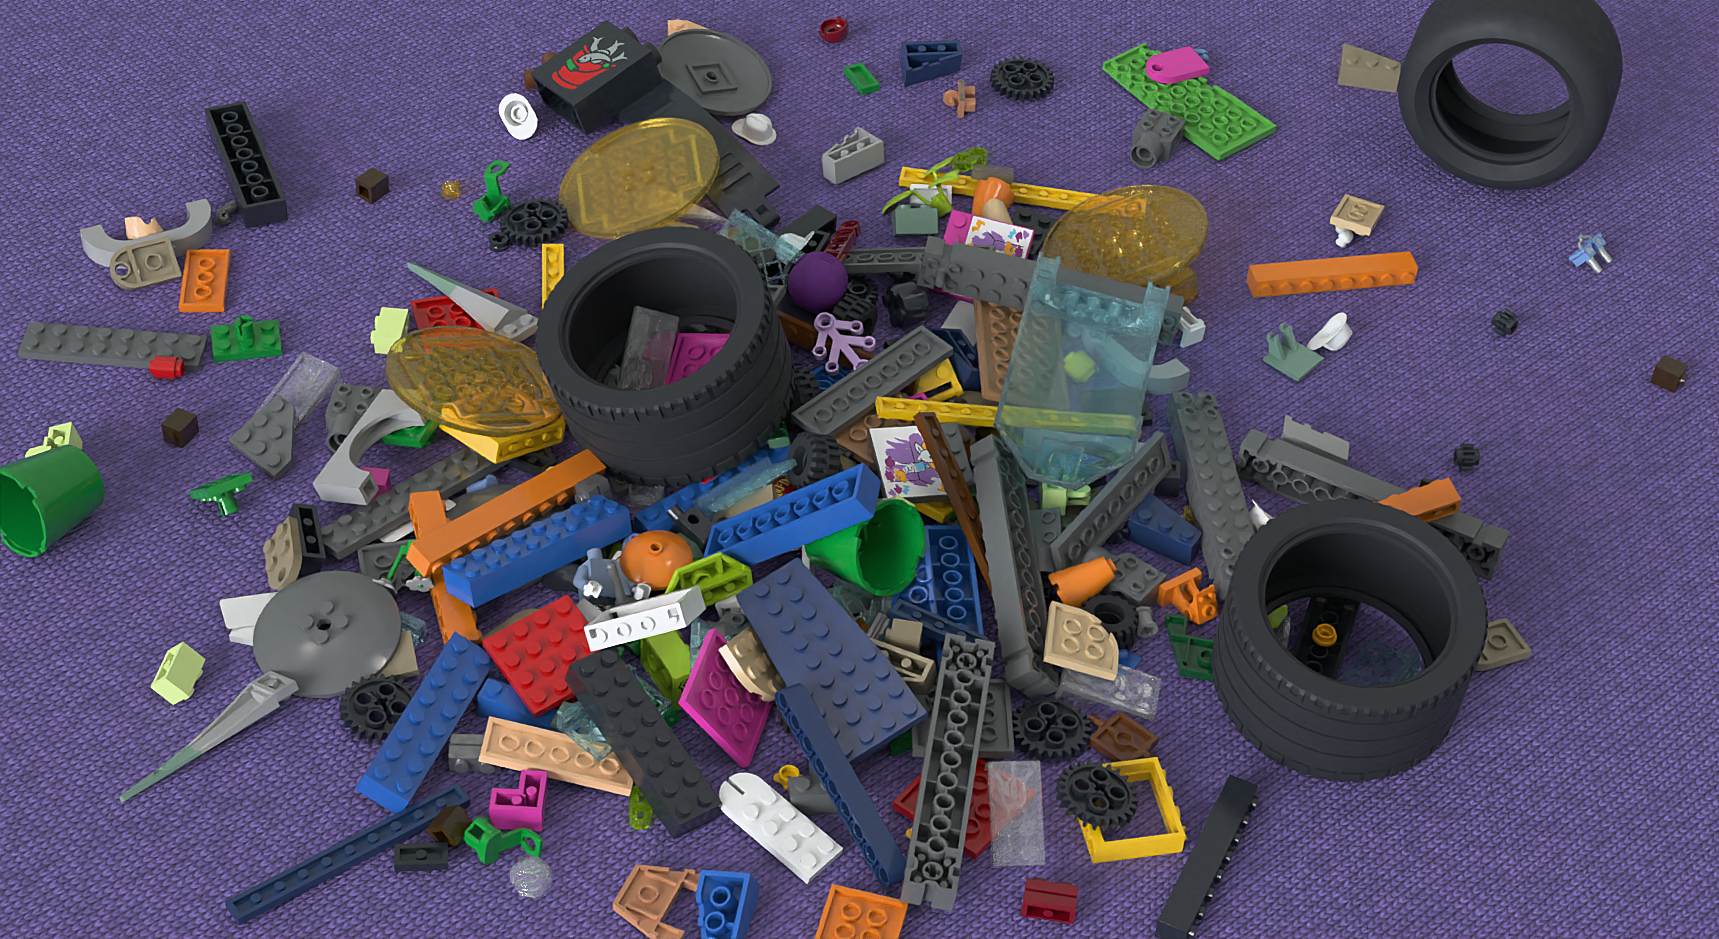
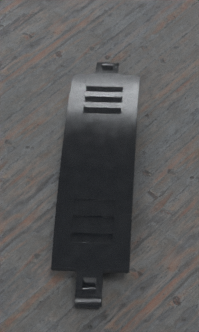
M662 77L663 82L616 115L666 156L730 222L747 211L762 234H765L779 224L781 219L778 213L765 199L780 188L778 182L729 131L671 82Z

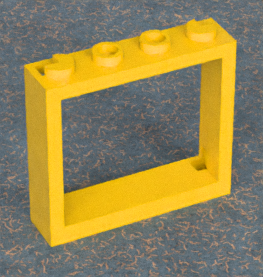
M507 387L442 407L439 428L497 464L563 442L566 422L513 388ZM508 410L533 427L497 438L471 420Z
M1158 757L1102 764L1103 767L1111 764V770L1113 771L1120 769V776L1128 775L1127 783L1144 780L1150 781L1168 834L1104 842L1099 826L1094 831L1092 824L1088 823L1086 827H1083V821L1079 820L1092 863L1182 852L1184 841H1187L1186 827L1181 824L1179 807L1174 805L1173 790L1171 786L1167 785L1165 769L1162 770Z

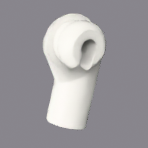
M1336 227L1335 230L1339 233L1336 244L1341 248H1345L1347 243L1349 244L1352 241L1353 233L1349 229H1339Z

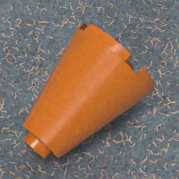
M988 177V180L983 181L979 179L974 188L971 214L982 217L984 205L991 199L1003 201L1008 210L1015 199L1014 191L1012 194L1010 185L1001 179Z
M1103 556L1051 573L1048 577L1052 585H1055L1057 594L1063 604L1080 609L1084 601L1098 595L1116 577L1114 572L1117 571V568L1111 558L1106 560Z

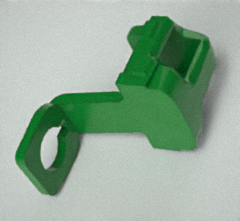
M495 160L485 169L484 179L488 193H484L479 200H475L472 208L473 212L484 222H491L498 214L504 212V210H509L511 202L508 196L502 195L498 177L502 176L509 169V162ZM502 166V169L492 173L495 167Z
M479 816L464 832V841L478 853L479 860L485 865L497 861L501 851L521 844L522 848L536 859L542 855L543 839L529 828H517L501 835L502 831L492 826L489 818H481ZM526 837L533 839L536 849L529 845L528 840L525 839Z

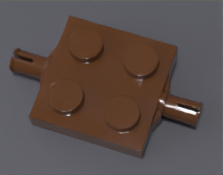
M1119 711L1115 716L1107 720L1101 719L1095 713L1090 714L1087 720H1090L1091 724L1098 728L1090 736L1089 745L1111 761L1121 762L1156 757L1150 751L1158 744L1159 737L1123 712Z

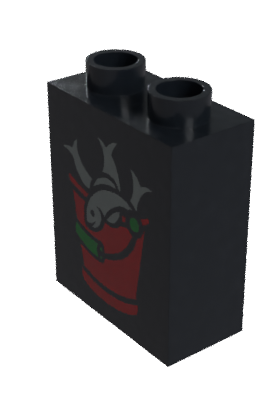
M608 20L595 27L530 73L542 102L586 136L663 82L657 65L662 63V57L657 48L650 42L642 45L629 27L626 26L623 29H619Z

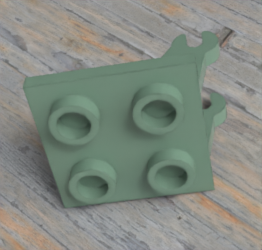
M1283 322L1279 325L1282 333V344H1280L1278 335L1273 339V332L1267 334L1269 354L1263 358V361L1299 382L1324 361V357L1295 341L1292 326L1289 325L1286 329V322Z

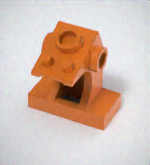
M1197 567L1159 585L1157 602L1161 607L1172 603L1184 616H1187L1188 621L1198 625L1218 616L1215 586L1212 584L1208 588L1199 591L1202 572Z

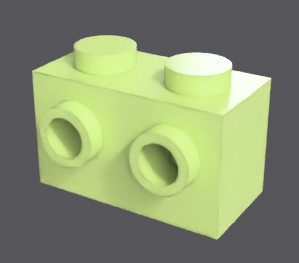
M381 308L380 315L375 318L376 330L371 332V344H374L375 353L402 355L409 329L408 309Z
M181 642L167 651L151 688L173 705L181 700H187L194 692L193 686L195 681L203 673L201 668L206 659L187 644Z

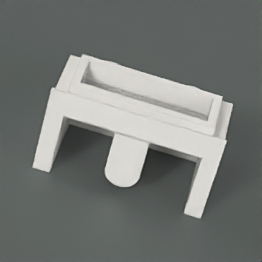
M1183 307L1182 316L1176 328V333L1178 328L1183 332L1180 344L1182 348L1202 341L1206 327L1204 322L1193 316L1187 307Z

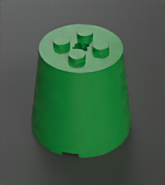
M67 444L0 466V533L4 536L1 540L5 545L19 555L36 557L102 505L105 496L104 484L97 467L89 456L81 449Z
M878 498L874 517L805 544L804 548L807 557L816 567L872 594L892 596L905 589L917 574L915 569L919 558H923L925 553V528L922 518L914 506L900 499Z

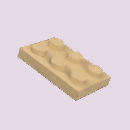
M1345 194L1332 214L1330 224L1335 225L1339 229L1352 230L1358 235L1369 236L1383 214L1385 206Z

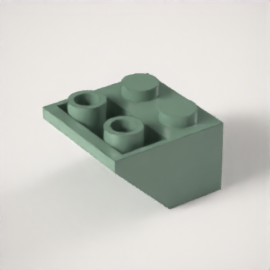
M898 205L891 212L894 236H932L938 234L937 208H932V205H919L917 208H911V205Z

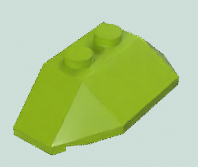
M718 552L676 569L665 594L699 585L705 607L734 596L753 585L751 569L747 565Z

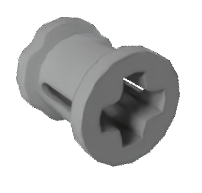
M1148 606L1136 608V612L1139 613L1138 636L1141 638L1154 636L1158 631V626L1152 619L1153 612Z

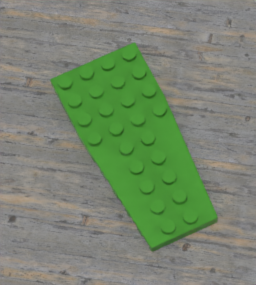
M1142 43L1103 63V70L1147 107L1186 120L1184 136L1218 161L1276 132L1277 125L1217 85H1214L1213 88L1207 85V79L1199 76L1198 79L1195 77L1169 84L1152 80L1146 74L1147 60L1151 56L1162 52L1159 50H1149L1147 43Z

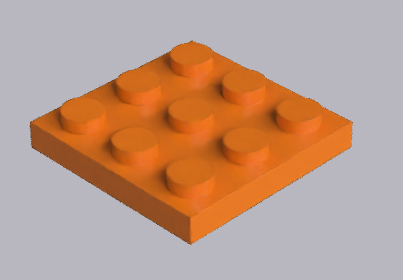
M832 884L814 939H899L909 903L900 902V899Z

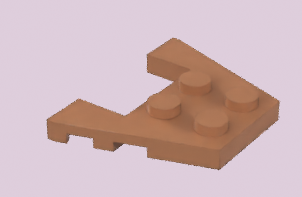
M636 864L615 898L613 910L650 939H684L685 931L664 924L663 921L682 888L696 892L700 873H695L693 869H685L684 872L669 871V867Z

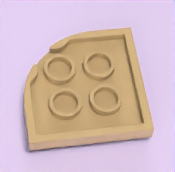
M1055 601L1051 602L1048 613L1043 662L1114 681L1118 670L1119 650L1113 634H1108L1101 626L1102 621L1097 617L1073 606Z
M748 626L722 646L719 652L737 679L750 693L762 695L761 700L770 702L775 700V693L782 689L785 682L761 644L755 630Z

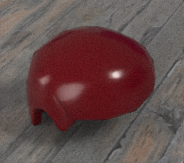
M840 16L836 19L824 20L819 26L820 36L823 40L830 43L841 42L846 38L849 31L847 19L844 21Z

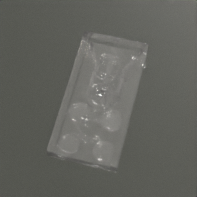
M639 306L634 307L616 388L641 390L664 386L679 317Z
M302 352L252 417L279 394L294 405L296 409V418L294 419L296 433L316 405L328 392L334 389L335 384H344L339 368Z
M1118 664L1117 676L1114 681L1062 667L1060 686L1055 694L1056 701L1064 697V700H1074L1085 704L1099 702L1151 721L1154 719L1161 678Z
M1040 761L988 762L985 764L984 770H988L992 867L1045 865Z

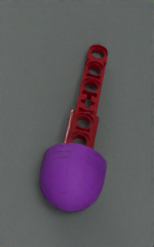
M859 221L843 222L824 252H811L805 254L797 261L789 275L788 288L792 301L798 307L811 313H823L839 303L848 286V275L842 263L856 242V238L861 233Z

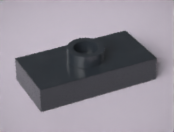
M448 842L395 844V872L448 870Z

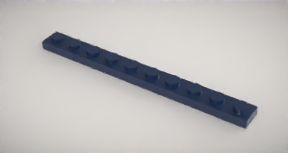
M456 782L226 900V908L238 925H241L423 831L430 825L442 808L459 805L465 809L471 806L470 798Z

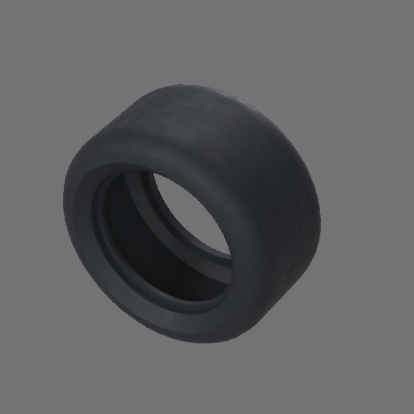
M1434 0L1423 15L1402 64L1398 84L1400 112L1409 134L1418 147L1435 164L1462 180L1483 187L1503 190H1520L1547 185L1568 176L1589 159L1600 144L1621 84L1623 68L1621 45L1613 24L1594 0ZM1484 44H1508L1524 48L1539 55L1554 67L1567 87L1569 99L1551 110L1536 114H1512L1496 110L1482 103L1468 92L1455 72L1452 58L1469 48Z

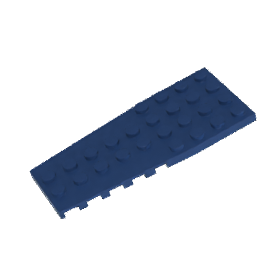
M795 558L736 595L737 602L743 609L745 616L754 628L757 637L762 642L786 686L789 687L797 683L805 686L851 766L928 717L924 707L887 657L799 558Z

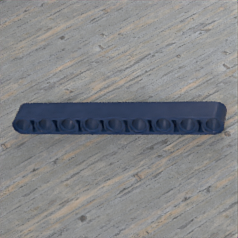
M797 683L775 693L777 707L878 882L886 888L903 881L906 860L803 684Z

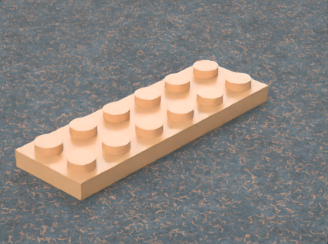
M489 716L479 756L480 762L518 771H547L548 778L630 796L633 779L609 744Z

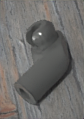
M231 200L216 210L217 223L226 225L229 222L230 214L238 209L235 201Z

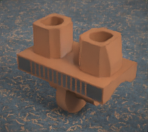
M958 80V92L949 90L944 93L943 101L946 105H957V117L963 118L964 112H975V86H964V80Z

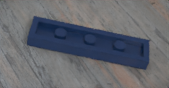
M900 598L891 609L888 617L892 621L896 618L923 623L922 635L933 638L943 644L946 633L966 636L965 642L975 643V639L988 641V638Z

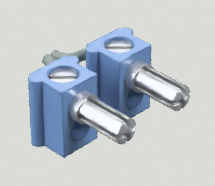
M1601 233L1593 237L1590 235H1579V249L1569 257V260L1576 267L1587 262L1596 274L1600 273L1602 268L1593 256L1597 252L1606 264L1612 261V258L1603 247L1606 241L1602 238ZM1589 238L1587 241H1585V242L1582 244V241H1583L1582 239Z

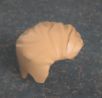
M137 216L125 218L128 240L163 232L155 218L151 219L149 224H145Z

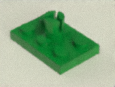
M241 315L240 319L238 317L235 319V324L210 327L214 363L282 356L278 320L253 322L252 317Z
M428 393L436 411L426 425L411 426L393 431L381 438L383 443L418 448L431 445L428 440L429 438L434 443L436 440L434 431L440 423L442 407L454 404L453 396L449 394Z
M250 472L230 474L189 490L192 499H200V502L216 501L221 510V515L224 516L240 509L235 500L234 493L247 489V484L253 482Z

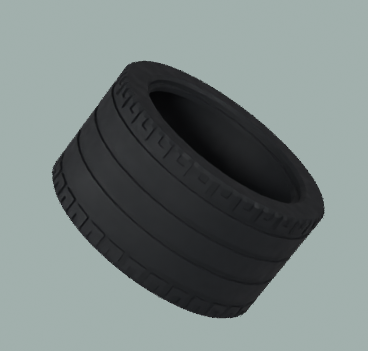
M683 226L659 227L631 233L606 243L578 261L563 275L548 295V299L544 302V307L539 314L538 328L535 332L538 362L581 452L589 449L606 466L605 472L607 475L617 477L620 481L625 480L629 484H638L639 486L676 487L701 482L722 474L747 460L748 457L756 453L773 436V433L779 428L781 421L784 420L785 413L790 408L789 403L793 400L792 393L795 392L794 382L796 381L794 358L761 268L757 265L756 260L751 258L750 253L744 250L741 245H736L732 239H727L726 236L718 235L716 232ZM694 324L713 325L732 331L721 350L707 364L676 382L641 390L619 389L604 385L609 371L620 357L638 342L655 333L677 326Z
M1341 498L1333 500L1324 499V501L1304 503L1299 505V507L1287 509L1285 513L1277 514L1275 519L1268 520L1266 525L1259 527L1257 533L1252 534L1250 540L1245 543L1243 550L1239 553L1213 643L1211 656L1212 679L1215 680L1214 688L1218 692V700L1223 703L1224 712L1229 715L1228 719L1231 723L1235 724L1237 731L1242 733L1244 738L1251 742L1258 751H1262L1265 756L1272 758L1276 763L1284 765L1290 770L1301 772L1303 775L1313 776V778L1339 782H1369L1373 779H1385L1386 776L1392 777L1400 771H1407L1409 767H1415L1420 760L1428 758V755L1432 754L1437 746L1442 744L1444 738L1447 737L1485 647L1489 624L1487 620L1488 608L1485 607L1487 601L1483 597L1484 590L1479 585L1480 580L1474 574L1473 567L1468 564L1466 557L1459 552V549L1447 537H1444L1440 531L1430 526V524L1403 510L1378 502ZM1315 596L1342 597L1362 602L1392 618L1408 633L1422 656L1425 670L1407 680L1379 686L1354 685L1328 678L1301 663L1284 647L1276 636L1268 615L1292 601Z

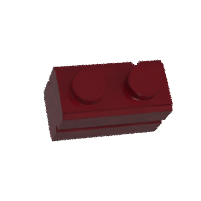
M1026 878L1021 916L1074 924L1079 886H1074L1069 882H1048L1043 878Z

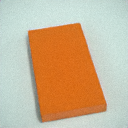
M230 249L186 250L179 312H224L231 260Z

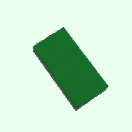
M862 62L844 67V74L861 95L879 91V82Z

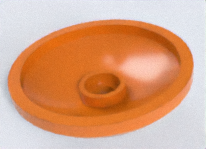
M664 530L647 531L635 536L624 546L620 556L621 570L626 577L637 585L639 583L649 585L651 591L666 590L675 570L693 563V555L689 544L679 535Z

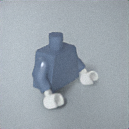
M600 548L587 551L588 560L578 567L573 580L574 586L579 591V601L585 598L593 605H612L616 600V596L608 574L607 564L614 562L626 596L634 595L633 597L636 600H640L642 597L647 599L651 592L649 585L645 583L637 585L630 581L622 572L617 560L603 559Z

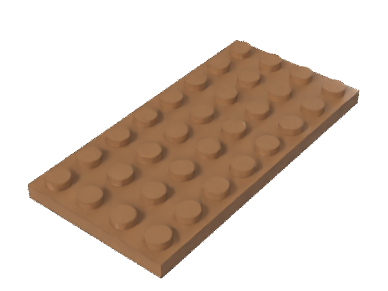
M973 298L982 398L1029 410L1070 413L1058 319Z

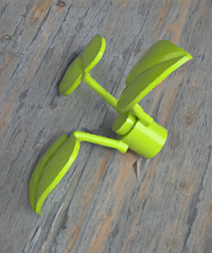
M948 157L942 162L937 163L924 174L927 176L933 173L935 181L928 188L930 189L936 185L939 192L931 197V203L917 191L908 190L893 197L884 206L882 214L884 215L888 207L912 195L917 196L926 205H932V208H937L939 217L953 210L952 205L942 190L941 184L950 180H959L958 174L960 170L950 171L939 179L937 173L944 166H952L954 157Z

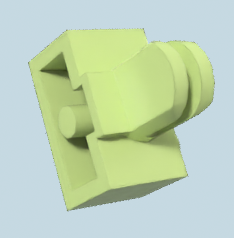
M72 422L49 427L48 437L44 438V445L30 448L26 452L25 458L67 444L82 450L83 442Z
M1040 470L1039 500L1041 509L1060 507L1061 515H1065L1066 506L1088 505L1090 503L1091 497L1089 495L1091 494V488L1089 486L1069 485L1068 477L1064 476L1063 470Z

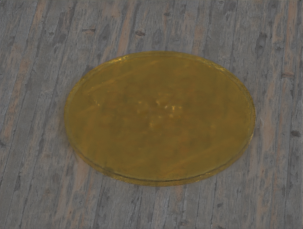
M656 118L627 125L602 137L577 157L567 170L560 185L559 204H563L564 208L567 209L569 224L574 229L596 238L617 239L638 231L665 226L690 210L709 190L719 168L720 159L717 145L712 135L704 127L685 119Z
M1136 185L1110 190L1091 197L1073 207L1052 226L1042 245V262L1140 287L1152 288L1179 274L1198 257L1208 239V218L1201 203L1190 194L1179 189L1160 185Z
M461 326L428 327L402 336L391 346L387 354L385 374L395 394L419 414L446 427L481 436L514 437L543 431L557 422L563 414L541 369L536 351L503 335Z

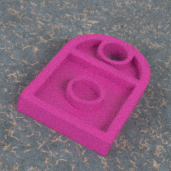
M1190 46L1153 55L1146 63V74L1154 81L1167 84L1207 75L1210 69Z

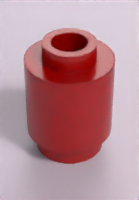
M156 355L154 360L150 361L149 371L153 373L154 378L176 380L183 377L185 362L178 357Z

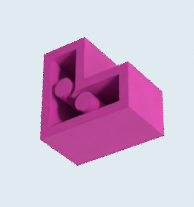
M521 770L518 790L492 788L489 805L490 824L496 829L515 830L517 828H529L532 831H542L548 795L547 771Z

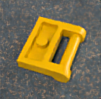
M949 358L920 377L917 394L927 392L950 382L952 388L928 398V400L943 402L954 396L960 397L964 395Z

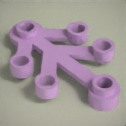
M827 312L820 313L814 321L815 329L819 332L816 346L813 348L815 359L823 360L826 358L825 343L827 336L829 335L833 340L829 361L825 365L828 375L835 376L839 373L838 359L840 350L854 366V370L868 362L865 359L860 360L849 346H860L868 352L876 348V342L872 336L856 337L863 333V325L860 321L836 320L832 314ZM823 323H829L827 326H822ZM855 326L860 327L858 330H853ZM837 330H850L854 336L840 335ZM867 342L873 343L870 346L865 345ZM819 350L824 351L822 354H816ZM831 366L836 367L834 370H829Z

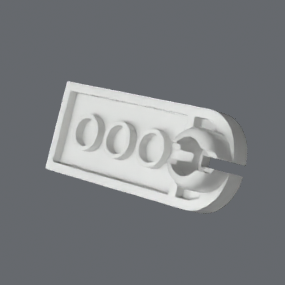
M738 773L729 777L728 782L725 781L721 785L718 795L722 802L721 810L806 884L810 883L842 854L843 848L758 776L750 773Z

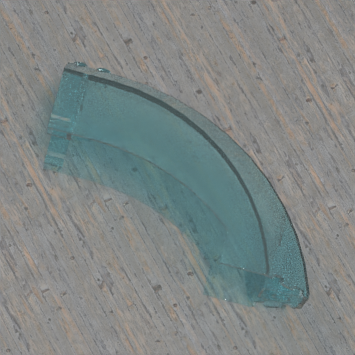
M1039 252L993 425L1027 479L1074 492L1132 462L1134 459L1144 418L1141 414L1171 287L1166 286L1165 289L1154 287L1153 282L1149 281L1141 304L1055 281L1061 257L1057 256L1056 260L1043 257L1044 253Z

